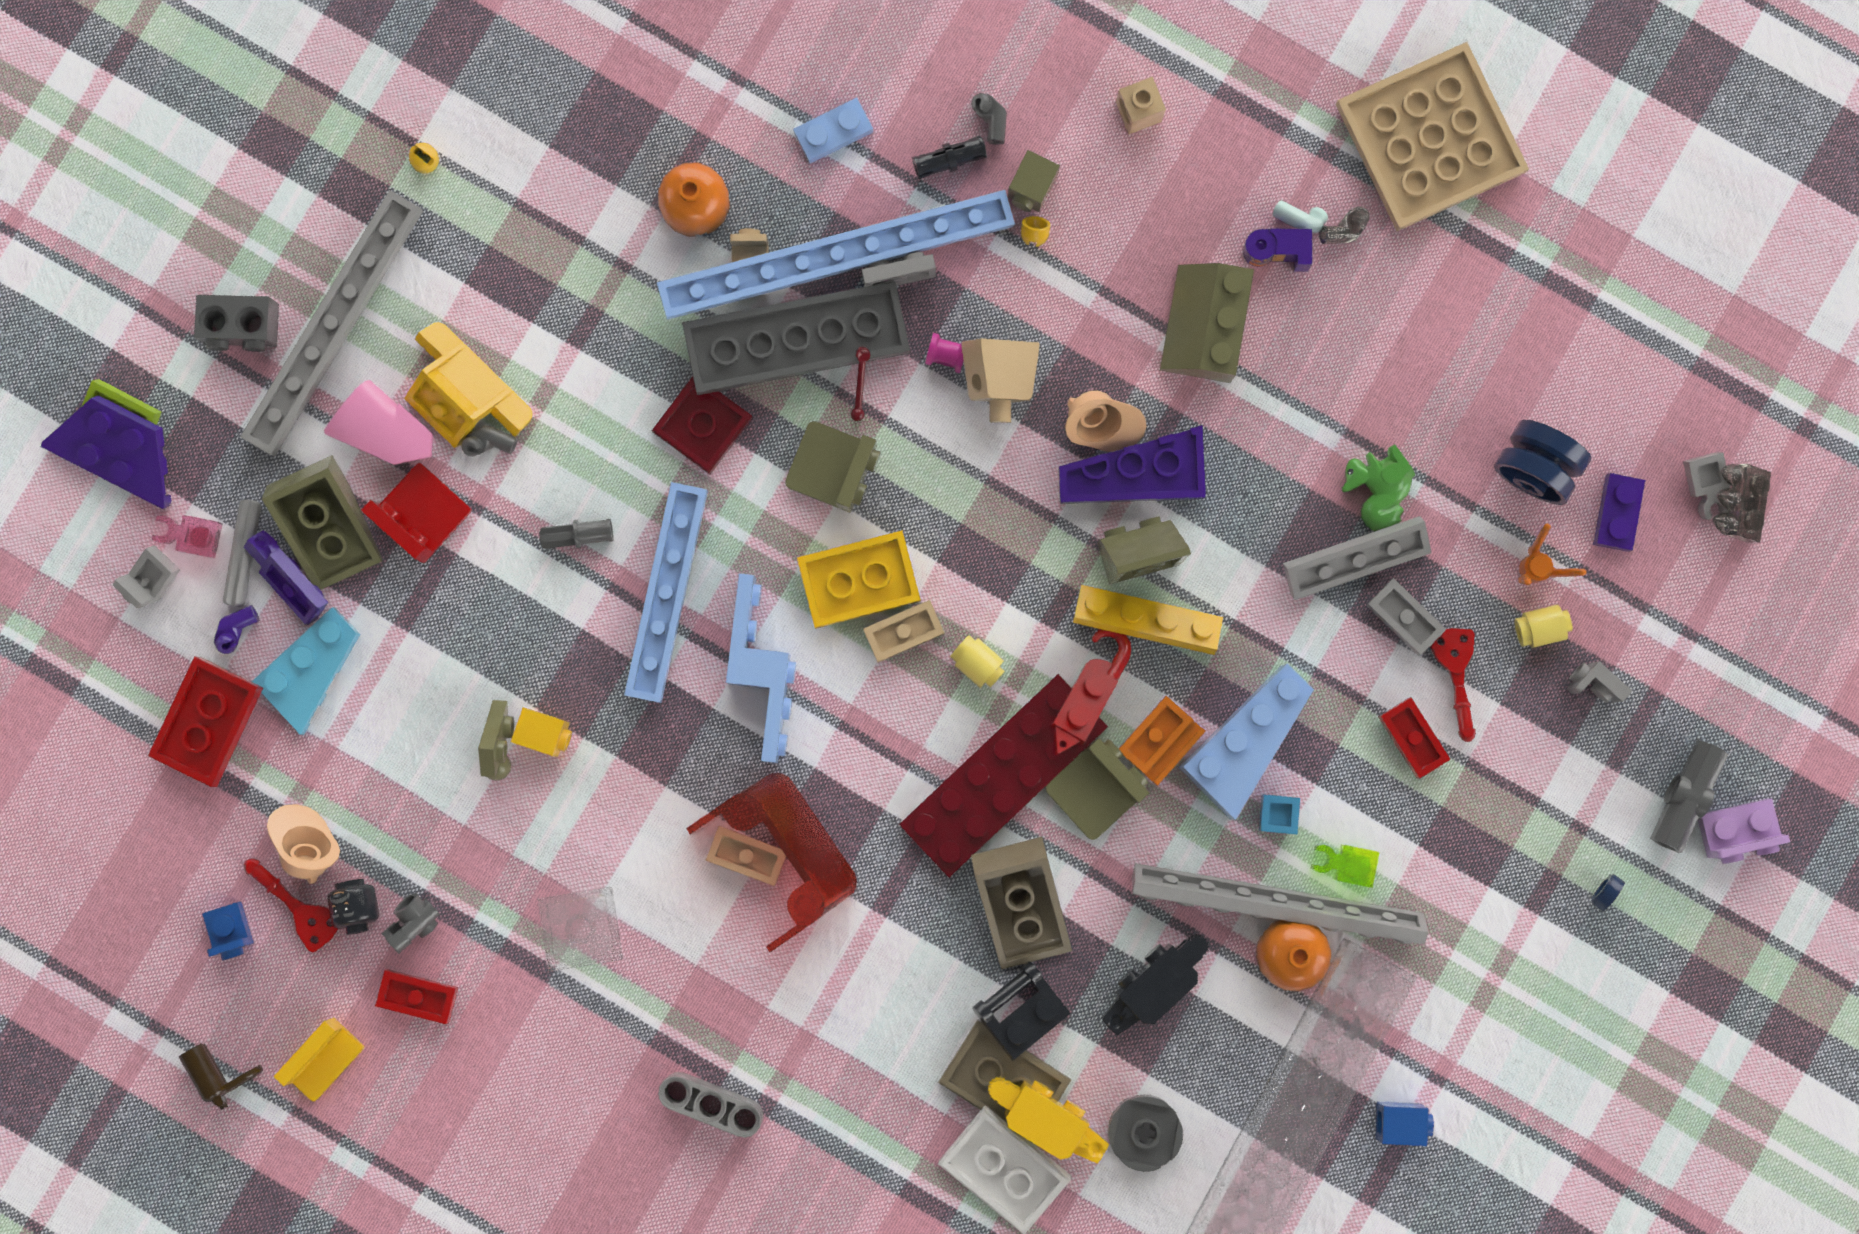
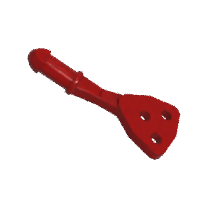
M1449 628L1443 632L1430 648L1435 659L1450 674L1454 686L1455 705H1453V709L1456 710L1459 727L1458 734L1463 741L1470 742L1475 738L1476 729L1473 727L1470 711L1471 703L1468 701L1464 687L1465 669L1474 652L1475 633L1471 629ZM1460 637H1465L1467 641L1461 642ZM1437 640H1443L1444 645H1439ZM1451 651H1456L1458 656L1453 657Z
M251 858L244 862L245 873L247 875L250 874L265 887L267 893H272L283 901L292 912L297 935L308 951L316 952L332 940L338 929L327 923V920L331 919L329 908L321 905L305 904L295 898L280 882L281 879L272 875L260 864L259 860ZM314 918L316 924L310 925L308 920ZM311 937H318V942H312Z

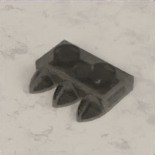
M1750 464L1726 465L1721 469V474L1732 488L1721 490L1717 493V498L1720 504L1728 510V513L1723 512L1713 518L1714 525L1720 533L1748 543H1760L1767 497L1770 490L1771 472Z

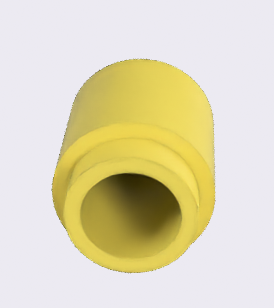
M1558 604L1525 612L1522 614V617L1515 618L1514 620L1516 634L1522 647L1530 645L1531 648L1564 641L1568 639V632L1573 630L1569 612L1567 610L1562 611Z
M970 635L962 641L950 656L956 662L954 666L979 688L985 683L991 688L1005 672L1000 667L1004 660L979 638L974 640Z

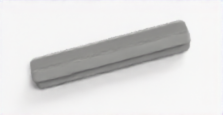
M244 499L239 502L223 595V603L226 605L241 607L245 604L253 557L244 548V545L249 538L257 534L261 512V503L254 500Z

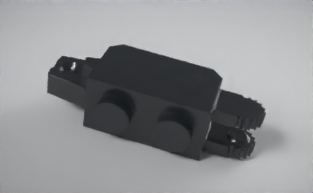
M1196 933L1195 935L1191 934L1190 937L1187 936L1188 939H1184L1176 947L1170 943L1165 947L1161 944L1157 945L1145 956L1144 959L1148 963L1138 972L1134 969L1130 970L1118 981L1117 984L1120 986V989L1116 992L1118 997L1101 1017L1115 1035L1118 1036L1138 1021H1141L1143 1024H1155L1198 984V972L1193 966L1203 958L1204 954L1206 955L1210 947L1208 946L1209 942H1207L1206 938L1204 939V936L1197 935Z

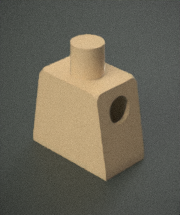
M983 338L962 342L969 398L972 401L990 402V423H1011V403L1030 401L1032 398L1039 355V342Z

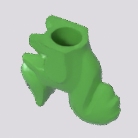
M1395 444L1388 448V456L1381 461H1378L1369 452L1366 455L1368 466L1356 458L1350 459L1346 465L1345 484L1342 487V491L1348 492L1365 484L1372 493L1361 508V519L1372 531H1378L1402 521L1401 515L1404 509L1399 503L1410 492L1412 478L1415 476L1413 468Z

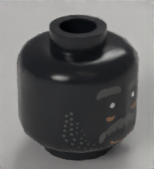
M364 879L334 884L335 890L331 891L327 896L332 926L337 929L345 928L347 935L369 931L368 924L375 922L379 918L375 888L370 884H365Z

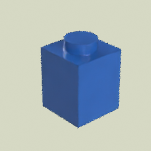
M1377 1101L1375 1139L1382 1144L1427 1146L1428 1136L1432 1137L1434 1131L1433 1115L1428 1114L1429 1108L1419 1103Z

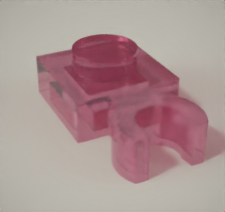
M183 515L181 525H179L176 520L168 516H156V521L168 525V532L164 536L152 535V540L161 544H171L177 540L176 551L215 559L223 523Z

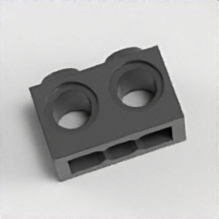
M196 295L194 338L205 344L207 349L215 351L229 350V345L242 346L243 350L251 352L265 351V346L277 347L279 304L269 296ZM224 316L225 324L223 328L213 332V322L218 317ZM261 317L260 328L255 332L249 333L248 326L250 321Z

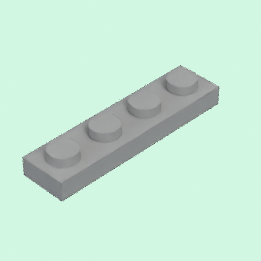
M1418 516L1285 562L1283 566L1290 594L1294 600L1432 552L1425 521Z

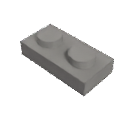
M916 252L904 256L903 261L889 263V260L874 262L868 265V268L862 269L865 287L893 281L898 286L936 277V266L933 254L925 256L923 252Z
M1394 578L1366 605L1418 656L1422 655L1446 630Z

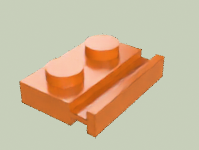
M1165 696L1118 749L1122 752L1123 757L1158 786L1206 730L1200 727L1169 697Z

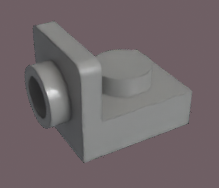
M1600 661L1591 662L1588 665L1582 663L1570 675L1569 679L1572 683L1566 689L1571 694H1580L1591 683L1593 685L1590 688L1591 691L1606 703L1609 701L1612 703L1623 702L1632 692L1626 684Z

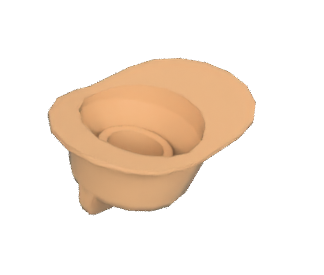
M1098 390L1088 391L1077 398H1069L1068 400L1069 417L1065 425L1066 436L1073 443L1102 451L1114 452L1137 444L1144 436L1147 427L1145 416L1140 409L1130 404L1113 400L1108 394Z
M293 804L284 805L276 809L269 816L267 823L268 834L279 854L281 866L288 875L299 879H306L309 884H314L318 876L322 875L328 867L332 866L339 859V845L318 812L307 806Z

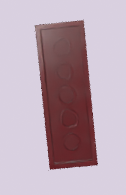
M1059 674L1044 686L899 824L949 878L971 858V855L975 854L1108 728L1099 717L1083 745L1077 744L1061 754L1055 755L1054 729L1050 726L1071 690V687ZM1059 743L1060 747L1064 748V744Z

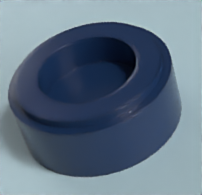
M1610 874L1593 894L1591 903L1600 910L1605 911L1620 894L1625 882L1615 874Z

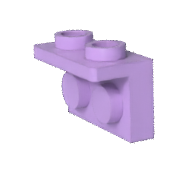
M1763 799L1707 812L1701 819H1698L1707 858H1721L1722 864L1744 860L1743 853L1755 850L1757 855L1776 853L1780 851L1779 845L1790 842L1789 835L1781 834L1772 799Z

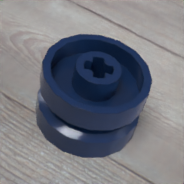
M1521 420L1510 436L1514 447L1502 450L1494 464L1495 471L1511 485L1526 494L1551 504H1566L1575 489L1572 478L1580 477L1584 474L1592 460L1591 454L1576 440L1553 427L1533 420Z

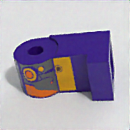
M1312 229L1255 230L1249 234L1244 243L1243 257L1247 263L1256 267L1265 266L1269 262H1294V272H1308L1312 266Z

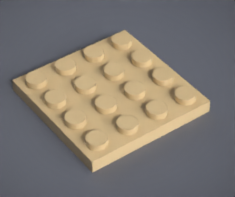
M1468 42L1337 100L1335 104L1396 231L1402 230L1521 176L1529 170Z

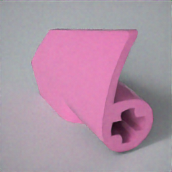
M371 380L363 382L353 391L324 429L326 435L393 465L432 457L433 433L401 404L395 403Z

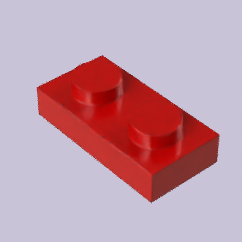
M1412 697L1405 699L1378 716L1417 779L1424 777L1451 760Z
M387 969L384 970L375 1007L447 1025L451 1019L459 987Z

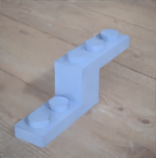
M739 573L726 683L729 685L769 689L761 761L778 763L779 756L786 755L788 735L782 734L783 719L790 720L792 698H786L787 683L794 684L796 662L790 661L791 655L786 652L748 648L749 642L755 643L757 621L751 619L753 606L760 605L762 585L756 584V577L754 575Z

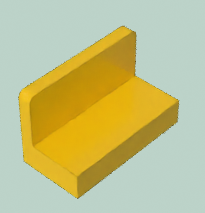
M334 1017L325 1020L273 1077L284 1087L291 1083L294 1084L306 1097L315 1102L364 1050V1045Z

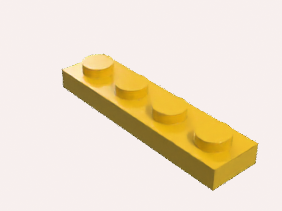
M1081 585L1073 618V623L1211 655H1215L1218 649L1223 621L1221 616L1086 585Z

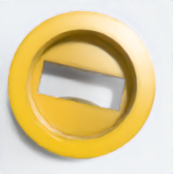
M422 142L416 143L411 147L408 158L411 166L417 172L426 174L437 168L439 155L432 145ZM421 150L431 158L428 163L416 155L418 151Z
M1038 216L1024 218L1021 226L1022 240L1026 245L1034 242L1036 247L1041 246L1049 237L1050 222Z

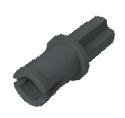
M611 519L579 523L578 520H573V524L542 527L539 532L540 543L544 549L576 545L577 549L582 547V544L614 541Z

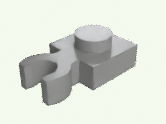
M1715 452L1683 461L1690 496H1701L1702 498L1698 505L1700 517L1706 520L1712 519L1710 508L1714 503H1717L1720 514H1730V503L1726 498L1722 497L1721 490L1731 488L1724 453Z

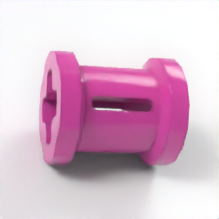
M933 333L925 364L937 363L954 368L956 373H960L964 363L962 343L941 339L939 334Z

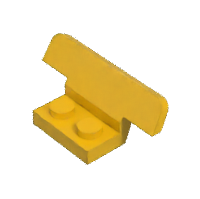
M435 322L418 332L415 340L435 361L421 370L404 399L454 448L462 445L463 440L473 430L477 422L489 413L514 437L531 422L533 416L532 409L445 324Z

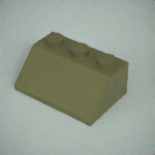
M1222 263L1178 265L1159 371L1225 383L1232 382L1237 372L1254 269Z

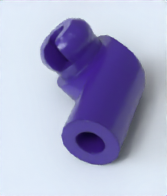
M253 605L229 614L219 621L214 637V644L218 652L222 654L232 653L239 643L243 628L260 621Z

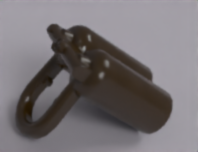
M202 1043L178 1057L202 1100L212 1102L215 1106L220 1107L221 1110L228 1107V1102L224 1095L258 1076L263 1071V1067L258 1065L227 1083L206 1044Z

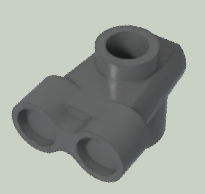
M413 893L401 901L395 908L393 913L399 921L394 922L381 934L395 951L400 954L412 943L411 941L417 935L422 938L435 929L438 924L435 919L440 913L427 899L422 900L417 893Z

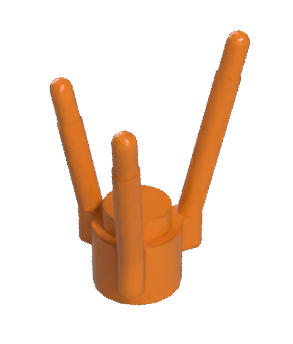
M1549 523L1544 524L1533 545L1528 547L1529 555L1519 565L1521 576L1518 578V582L1520 584L1528 586L1531 583H1538L1549 577H1577L1586 575L1585 569L1554 568L1551 558L1547 554L1540 552V548L1551 529Z

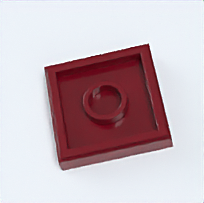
M692 376L651 431L711 475L751 422L753 416L719 391L697 395Z

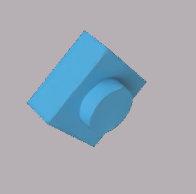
M1263 794L1261 796L1259 831L1297 835L1300 798Z

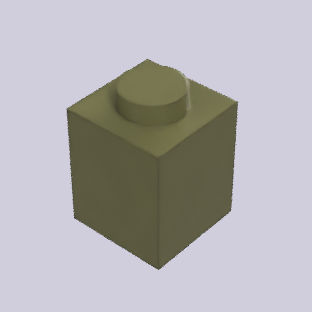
M1027 150L1008 189L1007 197L1012 199L1011 203L1023 211L1031 212L1033 209L1040 213L1058 176L1060 165Z

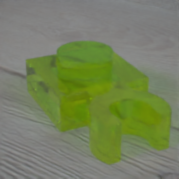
M1341 844L1339 854H1335L1334 850L1329 846L1315 845L1314 850L1324 852L1327 856V861L1322 866L1311 864L1310 869L1319 873H1327L1335 869L1334 880L1373 888L1380 852Z

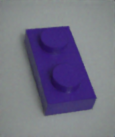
M1614 473L1606 474L1593 545L1625 552L1633 551L1646 480Z

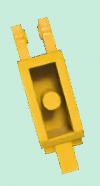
M996 1076L992 1078V1081H989L988 1093L991 1095L990 1098H993L994 1101L997 1100L998 1104L1006 1108L1005 1116L1009 1129L1060 1160L1070 1158L1073 1153L1097 1164L1102 1159L1109 1143L1089 1127L1088 1120L1083 1117L1086 1113L1084 1109L1069 1100H1066L1064 1105L1051 1097L1054 1091L1036 1080L1032 1085L1023 1081L1020 1087L1009 1080H1005V1078H1001V1076Z

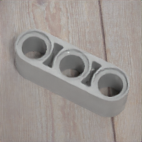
M672 1073L659 1087V1099L668 1109L738 1137L746 1138L754 1135L763 1122V1109L756 1101L687 1073ZM674 1081L682 1083L686 1088V1097L681 1100L673 1099L668 1093L669 1083ZM708 1095L717 1097L721 1102V1110L714 1114L705 1111L702 1106L703 1097ZM741 1109H749L755 1115V1124L751 1127L741 1126L736 1119L737 1112Z

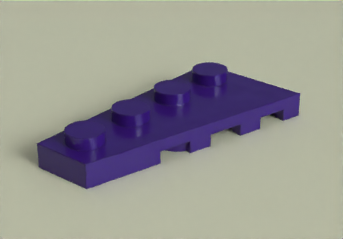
M1203 425L1180 433L1159 437L1156 440L1124 447L1121 450L1107 454H1100L1059 466L1060 504L1205 499Z

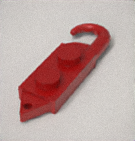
M1102 629L1093 635L1092 641L1094 643L1103 637L1115 639L1118 644V651L1111 663L1102 659H1093L1082 668L1050 726L1054 729L1055 755H1059L1077 744L1083 745L1086 742L1130 660L1132 648L1127 635ZM1059 743H1063L1064 748L1060 747Z

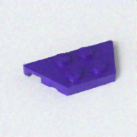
M99 395L89 399L41 443L40 447L161 509L169 507L172 502L171 495H166L164 475L168 473L167 460L163 454V447L165 445L163 428Z

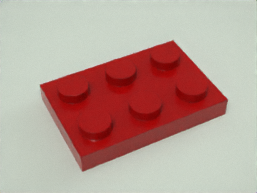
M194 656L148 756L209 787H217L263 687L202 657Z

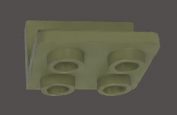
M810 422L807 425L785 480L786 486L790 490L851 513L854 504L861 505L866 493L867 485L863 484L867 471L874 472L881 452L876 450L877 440L866 435H862L860 439L819 422Z
M1100 738L1096 739L1046 786L1047 794L1086 837L1091 840L1097 839L1135 803H1140L1150 794L1144 787L1149 782L1134 766L1130 770L1126 768L1119 760L1123 756L1122 752L1109 739L1105 743Z

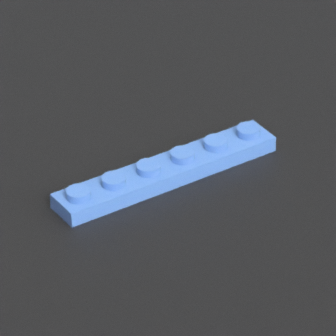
M671 482L624 693L625 696L662 703L708 494L707 489Z

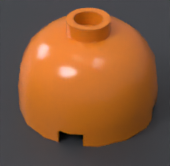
M699 162L683 163L672 168L663 177L658 189V207L664 221L675 232L687 237H696L695 235L714 232L725 221L730 209L729 191L723 178L711 167Z
M1276 920L1270 924V927L1264 931L1257 942L1256 959L1261 973L1270 983L1283 990L1302 991L1315 986L1324 978L1330 967L1331 949L1325 934L1318 926L1285 920Z

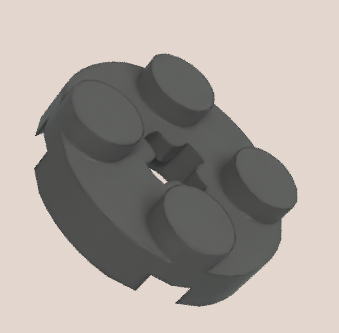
M1136 1095L1132 1098L1124 1099L1113 1111L1108 1124V1140L1114 1154L1127 1167L1137 1171L1150 1172L1161 1168V1166L1175 1158L1182 1145L1183 1128L1175 1110L1163 1099L1152 1095ZM1143 1123H1150V1129L1155 1131L1154 1138L1148 1137L1146 1143H1141L1140 1136L1135 1134L1136 1128H1141Z

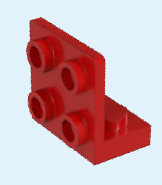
M417 463L380 504L370 500L361 511L415 560L425 564L472 512V508L423 464Z

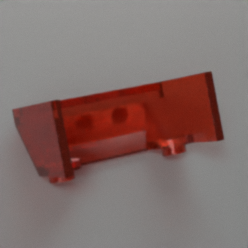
M771 773L686 828L690 835L696 834L721 816L724 817L732 828L739 831L750 830L763 821L804 884L795 889L787 901L788 912L796 925L766 946L769 952H772L849 898L856 890L857 876L792 779L785 774Z

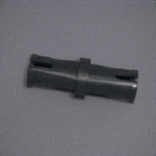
M979 135L950 145V143L942 144L940 149L912 157V162L916 175L920 180L946 170L953 172L958 170V166L987 158V151L984 141Z

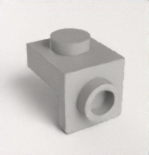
M153 545L143 551L129 574L116 578L113 586L122 594L127 602L133 604L136 608H141L160 600L180 569Z

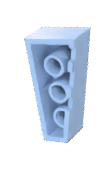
M1288 663L1280 666L1178 768L1230 820H1236L1314 689Z

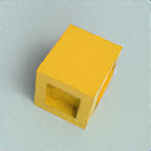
M523 707L511 742L558 757L560 751L565 752L572 736V731L568 730L570 722Z

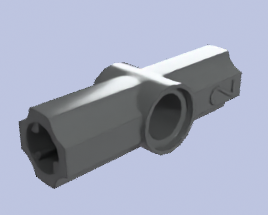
M1701 740L1696 741L1681 774L1673 778L1664 796L1666 805L1650 837L1651 840L1677 853L1683 852L1697 820L1707 813L1713 802L1715 792L1712 789L1729 755L1728 753L1713 744Z

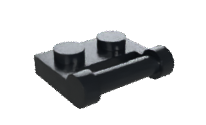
M1030 961L1020 968L1021 973L985 1002L980 1000L972 1007L977 1017L1012 1061L1071 1014L1043 979L1040 971ZM1031 984L1037 993L999 1023L994 1013Z

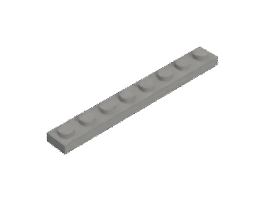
M388 191L240 436L242 439L268 454L276 456L423 213L420 207L396 193Z
M1135 863L1133 869L1132 894L1140 895L1147 900L1163 899L1175 901L1183 906L1198 905L1213 908L1222 913L1232 911L1249 914L1257 919L1273 918L1319 926L1333 932L1339 930L1354 932L1367 938H1374L1376 936L1389 938L1402 944L1418 943L1425 945L1428 935L1425 915L1421 912Z

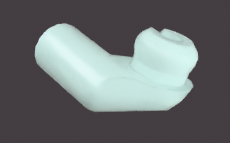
M1282 200L1277 203L1273 211V217L1294 228L1312 229V233L1322 231L1324 223L1328 220V214L1319 207L1312 208L1308 214Z

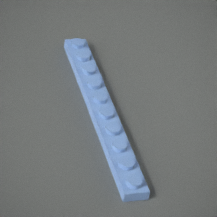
M1002 190L657 282V287L666 319L669 320L863 268L881 260H893L911 253L922 252L1012 228L1015 222L1006 191Z

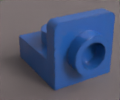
M242 901L202 913L212 948L207 950L209 957L221 955L222 961L244 954L242 947L254 944Z

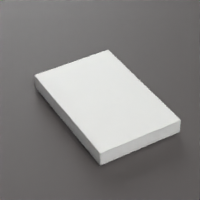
M986 1105L938 1162L939 1166L1022 1234H1026L1071 1181V1175L1030 1141L1009 1129L1007 1122Z

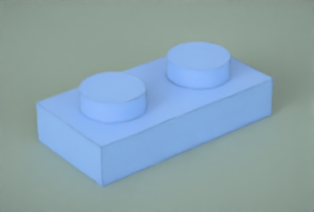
M856 97L794 128L793 131L806 158L811 164L872 134L873 127Z

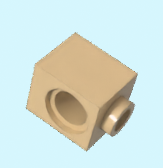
M1153 76L1121 88L1118 91L1115 103L1129 135L1162 122L1166 108Z

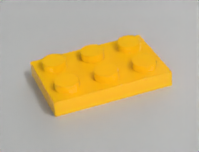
M903 530L797 557L815 629L921 602Z

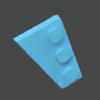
M332 607L252 682L263 687L261 693L300 735H305L310 726L311 718L318 706H321L330 684L343 667L360 633L336 608Z

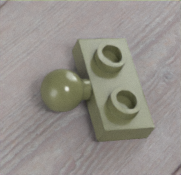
M492 701L478 747L480 775L494 781L506 778L511 771V761L507 756L508 745L506 739L513 736L514 717L508 715L507 701Z

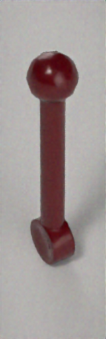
M859 347L855 353L859 364L855 408L851 411V418L857 422L861 421L865 416L862 409L866 362L871 356L870 351L866 347Z

